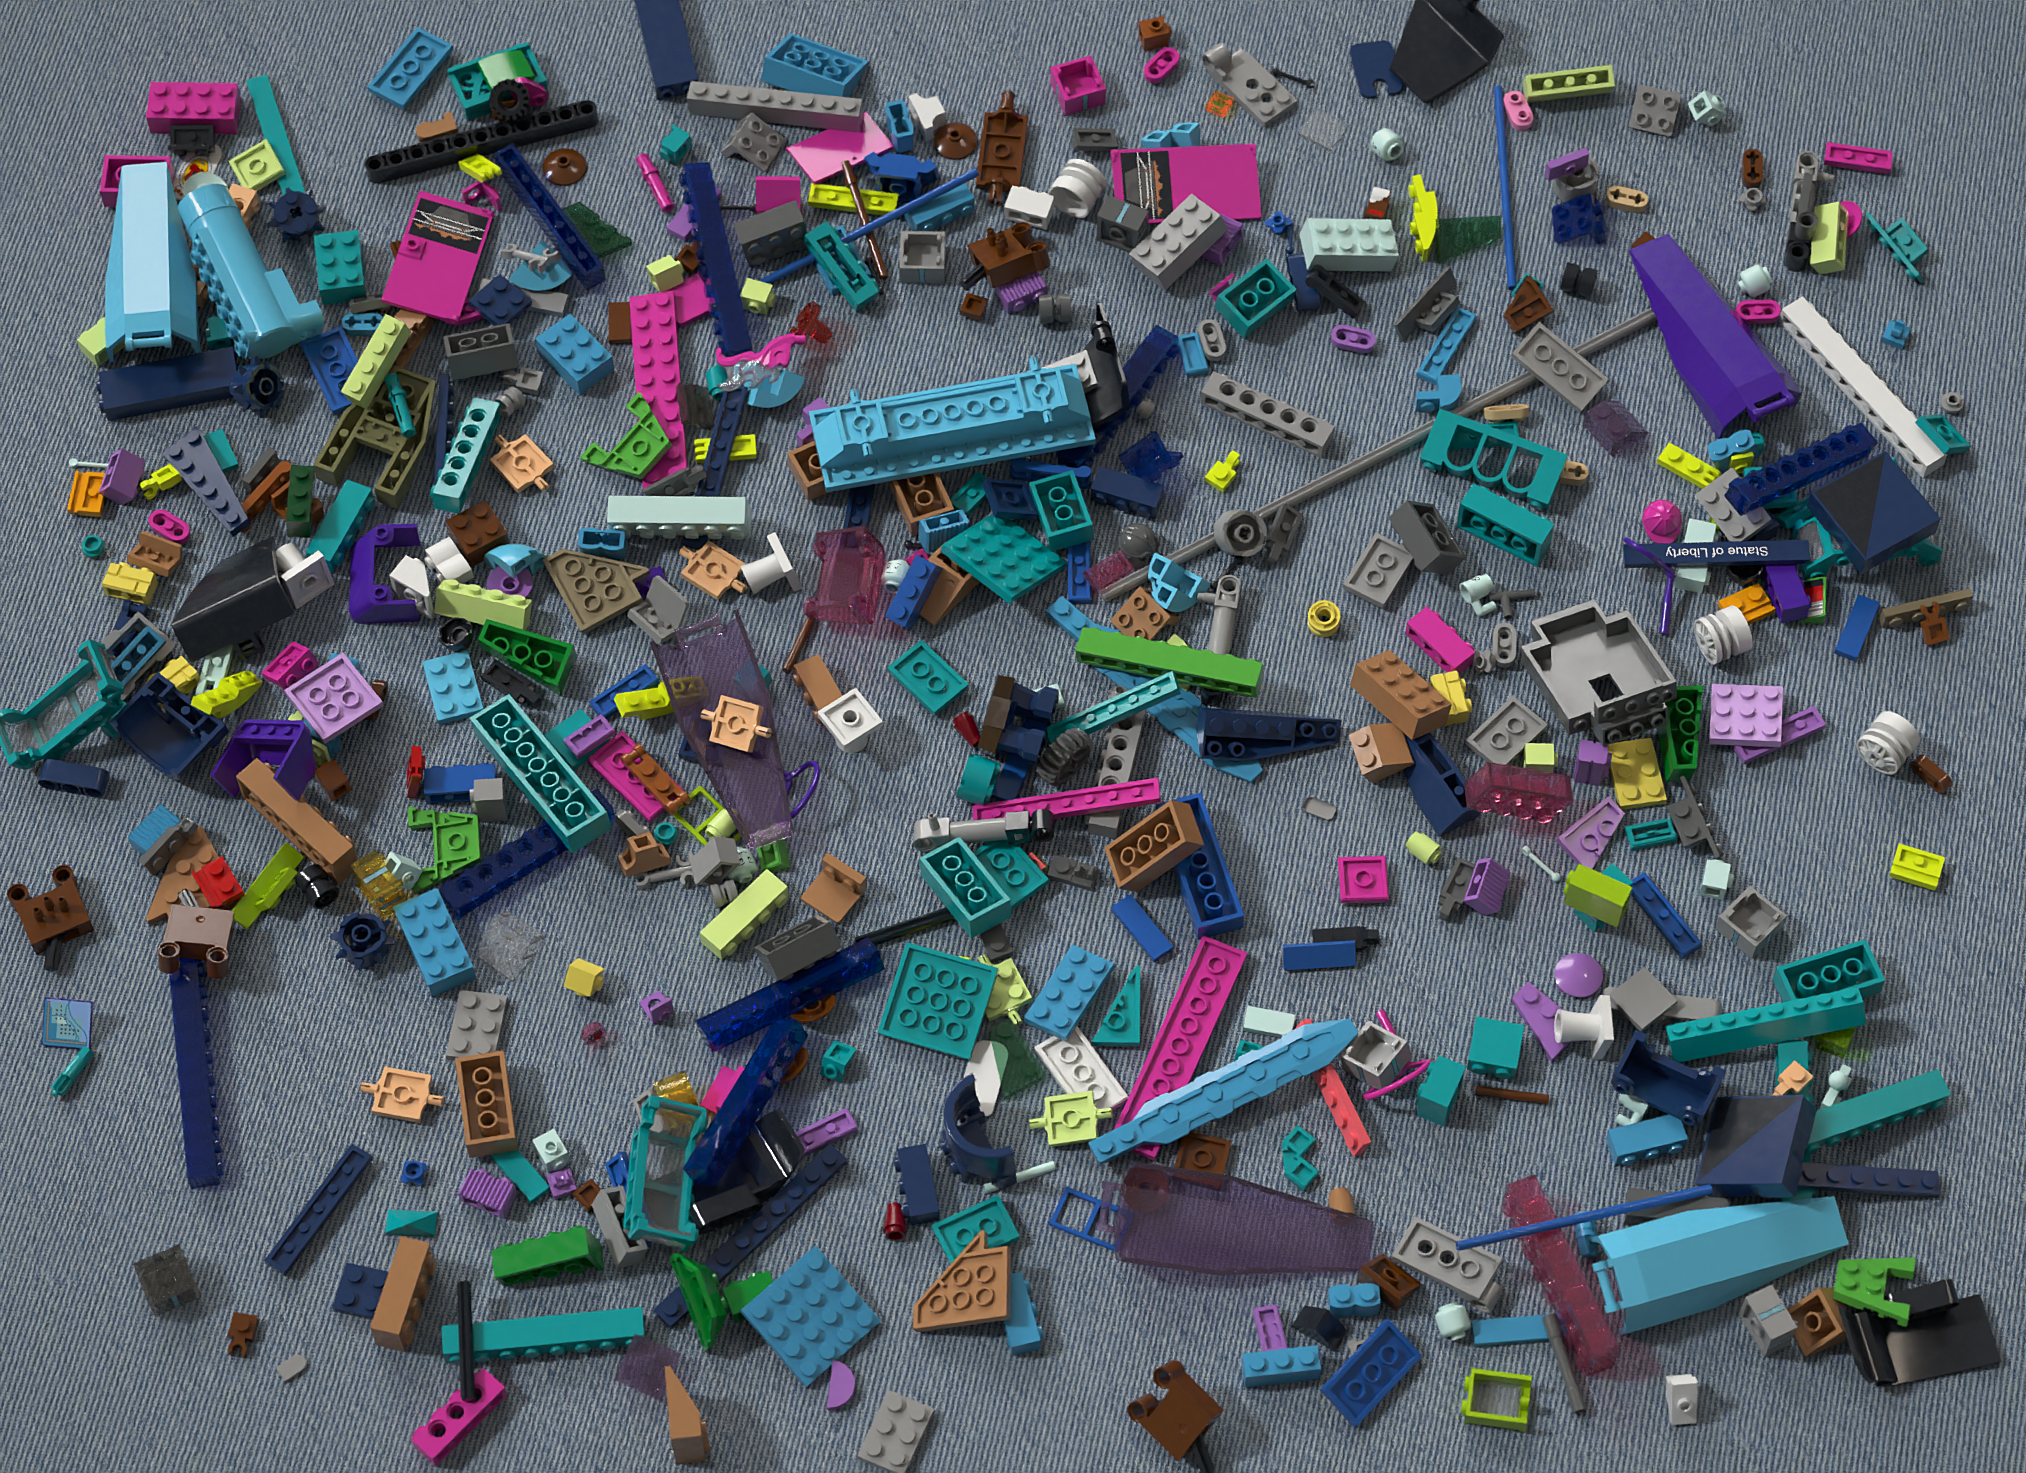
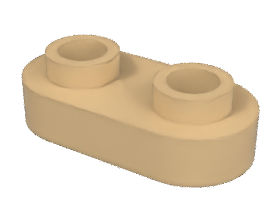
M1525 404L1484 408V418L1489 420V423H1501L1503 419L1519 422L1524 421L1525 417L1529 416V405Z

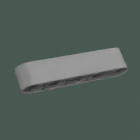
M1618 987L1605 988L1603 995H1609ZM1672 994L1678 1000L1677 1004L1654 1023L1674 1025L1676 1023L1718 1016L1722 1013V1003L1714 999ZM1610 1001L1612 1018L1629 1020Z

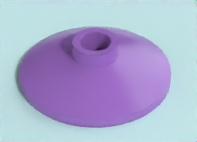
M498 566L490 573L487 579V590H500L508 595H522L527 598L533 588L532 576L526 568L512 578Z

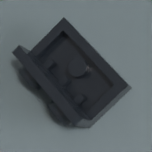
M170 125V145H167V150L174 153V156H187V153H195L196 156H209V152H215V126Z

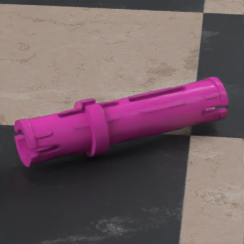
M640 154L637 156L636 162L643 173L644 181L649 184L663 213L672 211L675 205L660 179L659 170L654 167L649 154Z

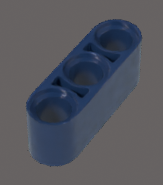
M1304 253L1286 255L1289 280L1297 289L1294 296L1297 312L1320 309L1318 290L1309 288L1305 284V280L1311 270H1307Z
M46 759L38 779V784L49 790L101 798L104 796L110 773L99 767Z

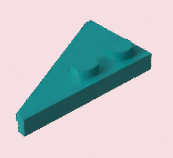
M1135 966L1134 970L1130 972L1126 984L1113 1002L1109 1014L1105 1016L1097 1035L1094 1036L1093 1046L1139 1047L1140 966Z

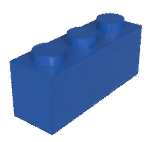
M916 555L885 617L912 630L943 568Z
M480 763L471 766L458 764L454 767L433 766L425 768L424 795L426 803L470 802V789H474V780L497 778L495 764Z

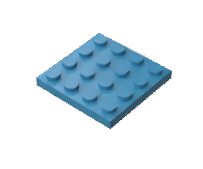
M816 1245L740 1310L742 1315L805 1388L831 1366L833 1361L839 1359L881 1321Z

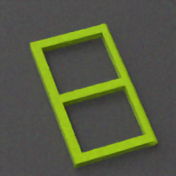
M699 785L688 795L690 799L693 800L701 793L718 810L696 829L678 813L673 815V817L705 846L708 842L699 833L707 828V825L725 808ZM741 824L738 827L740 832L733 837L735 843L749 832Z

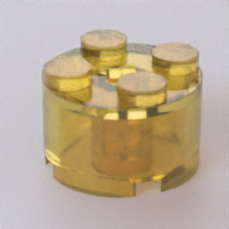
M685 1070L653 1083L658 1097L699 1106ZM661 1106L670 1127L690 1121L696 1115Z

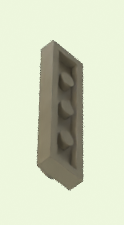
M1968 588L1882 609L1879 622L1881 627L1884 628L1888 626L1897 627L1909 621H1921L1926 616L1921 613L1920 606L1925 605L1927 611L1931 612L1933 609L1932 602L1934 601L1940 606L1938 616L1951 611L1961 612L1970 607L1973 593Z

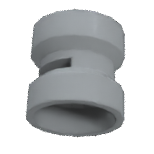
M513 386L505 390L504 395H499L493 400L500 403V413L503 417H509L514 413V409H519L525 404L523 394Z
M733 879L725 881L722 885H710L711 895L716 908L724 906L725 903H731L738 897Z

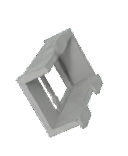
M137 612L120 631L113 630L101 642L106 647L105 658L109 656L112 660H115L116 657L111 652L134 628L140 633L148 625L165 640L158 648L159 650L124 685V694L121 695L122 700L135 689L136 684L158 661H162L175 648V643L140 612ZM99 671L86 681L97 692L99 688L96 680L100 676Z

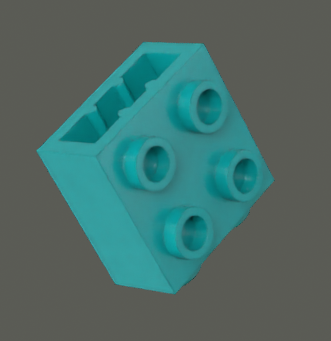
M1476 1016L1466 1070H1470L1478 1075L1492 1074L1500 1079H1515L1524 1025Z

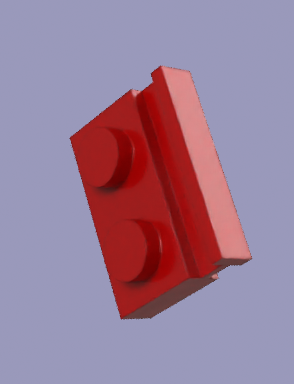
M412 746L407 764V798L416 799L420 781L423 778L426 756L421 755V746Z
M223 857L204 865L197 872H191L212 909H217L222 905L224 907L245 896Z

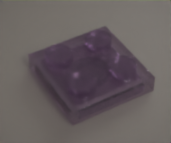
M635 1333L614 1380L660 1400L666 1388L665 1366H670L674 1370L681 1353Z

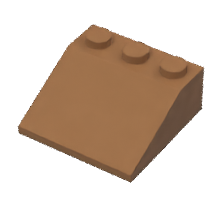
M665 1366L670 1438L676 1464L706 1461V1452H710L706 1419L701 1420L699 1410L671 1367Z

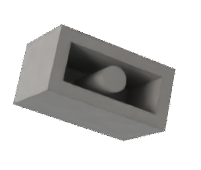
M503 779L474 780V789H470V802L472 803L473 814L478 815L480 822L508 821L507 797Z
M715 836L690 859L696 885L710 886L719 884L740 864L735 839Z

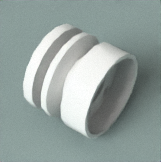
M1071 159L1066 163L1064 169L1060 172V176L1049 189V195L1054 196L1055 206L1059 210L1072 217L1083 218L1089 214L1095 205V200L1100 197L1106 188V179L1099 169L1091 163L1080 159Z
M1734 605L1717 611L1716 616L1709 614L1705 618H1699L1694 622V633L1698 646L1707 661L1713 665L1722 660L1729 659L1731 654L1736 656L1752 649V635L1748 623L1742 612Z
M1883 711L1873 721L1871 727L1859 738L1856 748L1862 759L1871 767L1885 774H1894L1904 764L1906 757L1910 756L1918 747L1920 736L1914 726L1905 718L1890 711Z

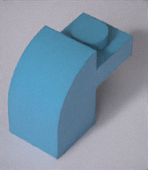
M1460 374L1437 375L1436 391L1416 392L1415 411L1431 412L1443 409L1449 412L1458 407L1461 393Z

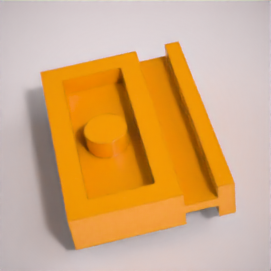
M75 471L67 507L68 514L78 513V515L102 516L106 497L99 494V490L105 473H80Z
M1759 583L1718 601L1720 610L1732 605L1736 606L1742 612L1748 625L1774 614L1776 609L1771 605L1770 599Z

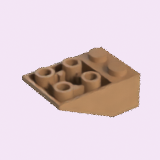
M941 547L928 560L943 569L919 616L934 627L980 583L974 576L940 551Z

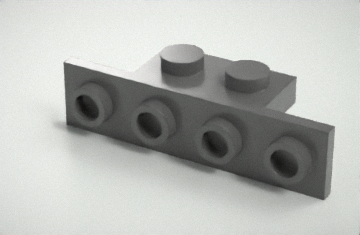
M1447 266L1393 324L1400 341L1404 342L1416 327L1434 332L1460 304L1458 296L1448 294L1457 284L1451 267Z
M1681 776V784L1687 798L1668 805L1667 810L1686 850L1707 841L1714 859L1721 860L1720 856L1724 855L1719 842L1714 843L1711 837L1715 833L1710 822L1705 823L1703 819L1706 813L1702 803H1696L1694 796L1697 795L1692 782L1687 783L1685 776Z

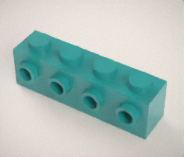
M348 479L346 480L306 550L307 558L320 551L325 558L329 571L334 573L336 567L342 564L345 551L352 546L357 530L363 527L366 514L375 505L372 488Z

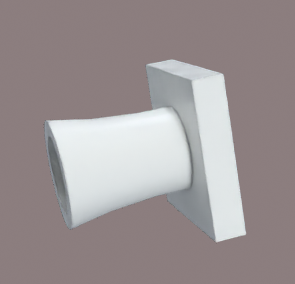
M775 532L767 536L774 550L773 554L740 566L754 595L784 576L787 577L794 592L802 589Z
M294 543L285 544L276 551L277 570L283 573L281 575L290 601L296 609L334 585L325 558L320 551H317L307 559Z
M854 688L817 712L818 718L834 736L839 749L847 753L861 751L868 742V735L883 726L881 718L857 688Z
M1600 995L1589 1014L1558 1009L1554 1021L1556 1042L1591 1041L1592 1059L1602 1060L1614 1041L1610 995Z

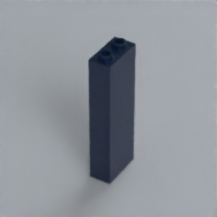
M633 0L657 100L688 95L691 81L698 82V76L679 0Z
M233 347L98 372L100 381H96L98 395L102 394V400H99L100 411L106 414L108 421L233 398L234 396L230 394L229 386L235 373L238 371Z

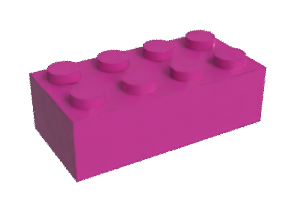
M151 82L146 113L150 133H170V125H214L215 134H237L242 99L238 83Z

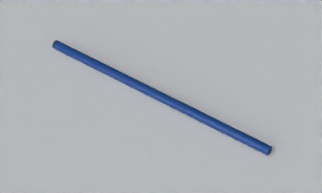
M1496 85L1494 86L1507 284L1508 290L1513 291L1517 285L1502 86Z
M974 168L840 239L843 243L849 244L978 177L979 173ZM832 246L829 254L834 252V248ZM810 253L760 279V281L772 284L811 264L816 259Z
M1708 1184L1456 1241L1455 1245L1457 1251L1467 1250L1712 1194L1713 1190L1712 1186Z

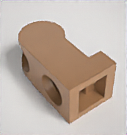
M452 112L444 113V119L431 123H420L416 128L418 143L458 133Z

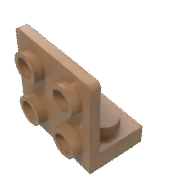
M1139 586L1113 616L1111 622L1126 636H1141L1152 641L1166 624L1175 627L1181 619L1172 611L1159 605L1152 596L1150 589Z
M827 852L822 859V872L803 893L801 901L836 924H840L866 892V877Z

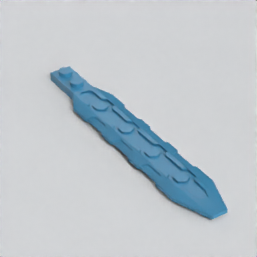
M1063 596L1046 609V615L1077 642L1083 627H1096L1111 633L1119 632L1118 630L1095 624ZM1091 665L1100 674H1105L1115 684L1123 686L1128 690L1155 679L1154 677ZM1180 688L1181 694L1146 709L1158 719V723L1169 732L1176 734L1200 757L1197 737L1199 708L1206 707L1192 692ZM1202 759L1210 767L1249 783L1254 781L1263 772L1257 759L1250 761Z
M1350 1018L1305 1024L1257 1051L1252 1050L1238 1057V1060L1214 1072L1209 1071L1195 1078L1194 1082L1171 1093L1166 1092L1146 1102L1131 1122L1088 1142L1089 1148L1099 1166H1102L1142 1145H1168L1214 1119L1219 1120L1233 1113L1234 1109L1256 1098H1263L1275 1092L1277 1088L1301 1076L1306 1077L1328 1066L1359 1033Z

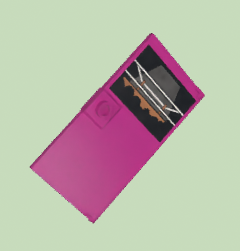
M1255 143L1111 150L1114 197L1148 210V224H1160L1191 194L1218 214H1223L1234 220L1261 219Z
M419 190L381 302L457 325L495 213L492 210L477 208Z

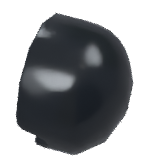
M1764 565L1726 566L1727 575L1735 583L1741 585L1755 582L1764 568Z
M454 617L446 621L439 629L440 638L438 640L450 651L459 652L471 645L474 638L473 626L465 618Z

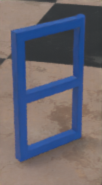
M1066 1186L1048 1225L1118 1253L1134 1213ZM1068 1194L1095 1204L1083 1233L1056 1222ZM1100 1207L1127 1217L1115 1245L1088 1235Z

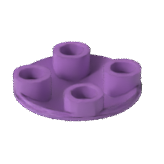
M1582 953L1569 954L1563 957L1555 968L1557 988L1559 991L1573 997L1590 998L1602 984V968L1589 955Z

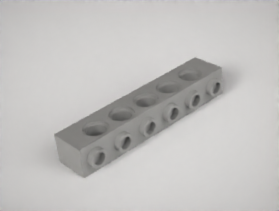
M1213 372L1201 391V404L1319 458L1323 457L1334 438L1335 426L1331 425L1330 422L1320 420L1311 416L1306 411H1300L1291 407L1287 402H1280L1271 398L1267 393H1260L1250 388L1247 384L1238 383L1225 374Z
M1146 709L1114 723L1112 729L1108 728L1105 739L1108 747L1102 750L1100 759L1103 767L1102 770L1098 769L1095 783H1098V787L1131 781L1146 719ZM1121 727H1129L1130 729L1122 730ZM1123 747L1125 749L1120 751L1115 748ZM1118 767L1120 770L1113 771L1111 768ZM1124 808L1087 814L1085 824L1089 825V834L1117 839Z

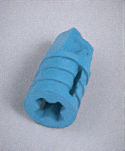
M1582 1211V1212H1578V1213H1575V1214H1580V1213L1589 1212V1211ZM1596 1220L1574 1225L1575 1237L1581 1256L1587 1258L1598 1256V1243L1592 1240V1237L1598 1236Z

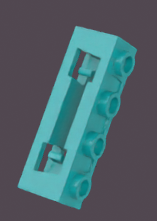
M825 221L807 233L803 243L854 311L857 312L878 297L879 286L872 277L869 278L865 273L866 269L860 260L856 261L853 257L850 246L841 241L838 230ZM831 246L834 248L836 257L854 279L851 282V286L848 284L849 279L829 254Z

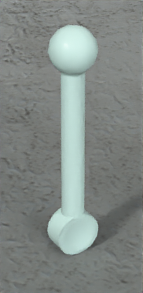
M75 458L69 461L71 468H77L78 466L107 468L108 464L79 462Z
M1524 846L1521 849L1522 853L1529 856L1544 869L1554 882H1558L1561 879L1560 874L1554 873L1531 852L1529 847Z

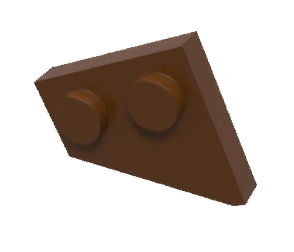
M1529 275L1504 312L1503 317L1513 333L1517 334L1553 313V308L1531 275Z

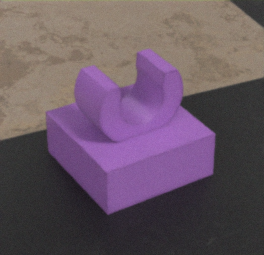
M570 1167L546 1175L554 1200L572 1195L577 1190Z

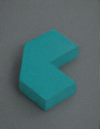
M1297 1125L1282 1141L1285 1178L1304 1192L1320 1174V1171L1303 1159V1156L1314 1146L1317 1139Z

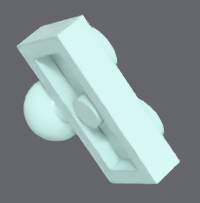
M1842 1064L1839 1071H1835L1830 1075L1829 1084L1831 1087L1820 1109L1841 1102L1842 1098L1839 1097L1841 1090L1847 1091L1852 1081V1078L1849 1077L1852 1068Z

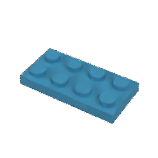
M416 27L367 86L368 92L405 110L452 53L453 45Z
M1072 944L1024 1016L1025 1023L1067 1042L1114 970V963Z

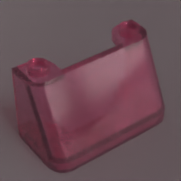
M866 526L818 532L813 544L815 555L822 561L816 597L806 598L803 604V613L811 620L856 625L873 624L876 617L881 576L885 561V550L882 543Z

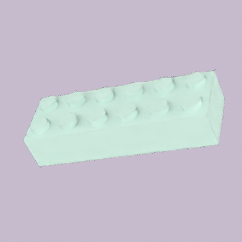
M608 497L607 523L611 529L624 531L627 538H630L631 535H640L642 538H653L654 535H662V537L668 539L676 538V536L697 539L703 535H708L710 539H721L722 536H731L732 539H744V536H751L752 509L746 497Z

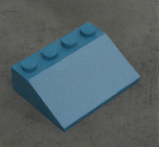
M790 33L765 57L761 81L792 92L850 98L869 61Z

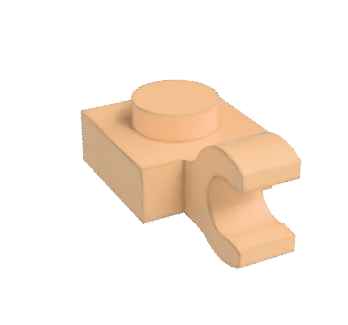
M1794 1061L1779 1075L1777 1080L1780 1084L1774 1089L1775 1092L1772 1096L1787 1095L1790 1091L1797 1095L1812 1081L1813 1075Z

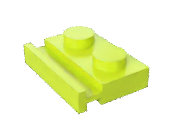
M1899 843L1889 877L1935 891L1945 857Z

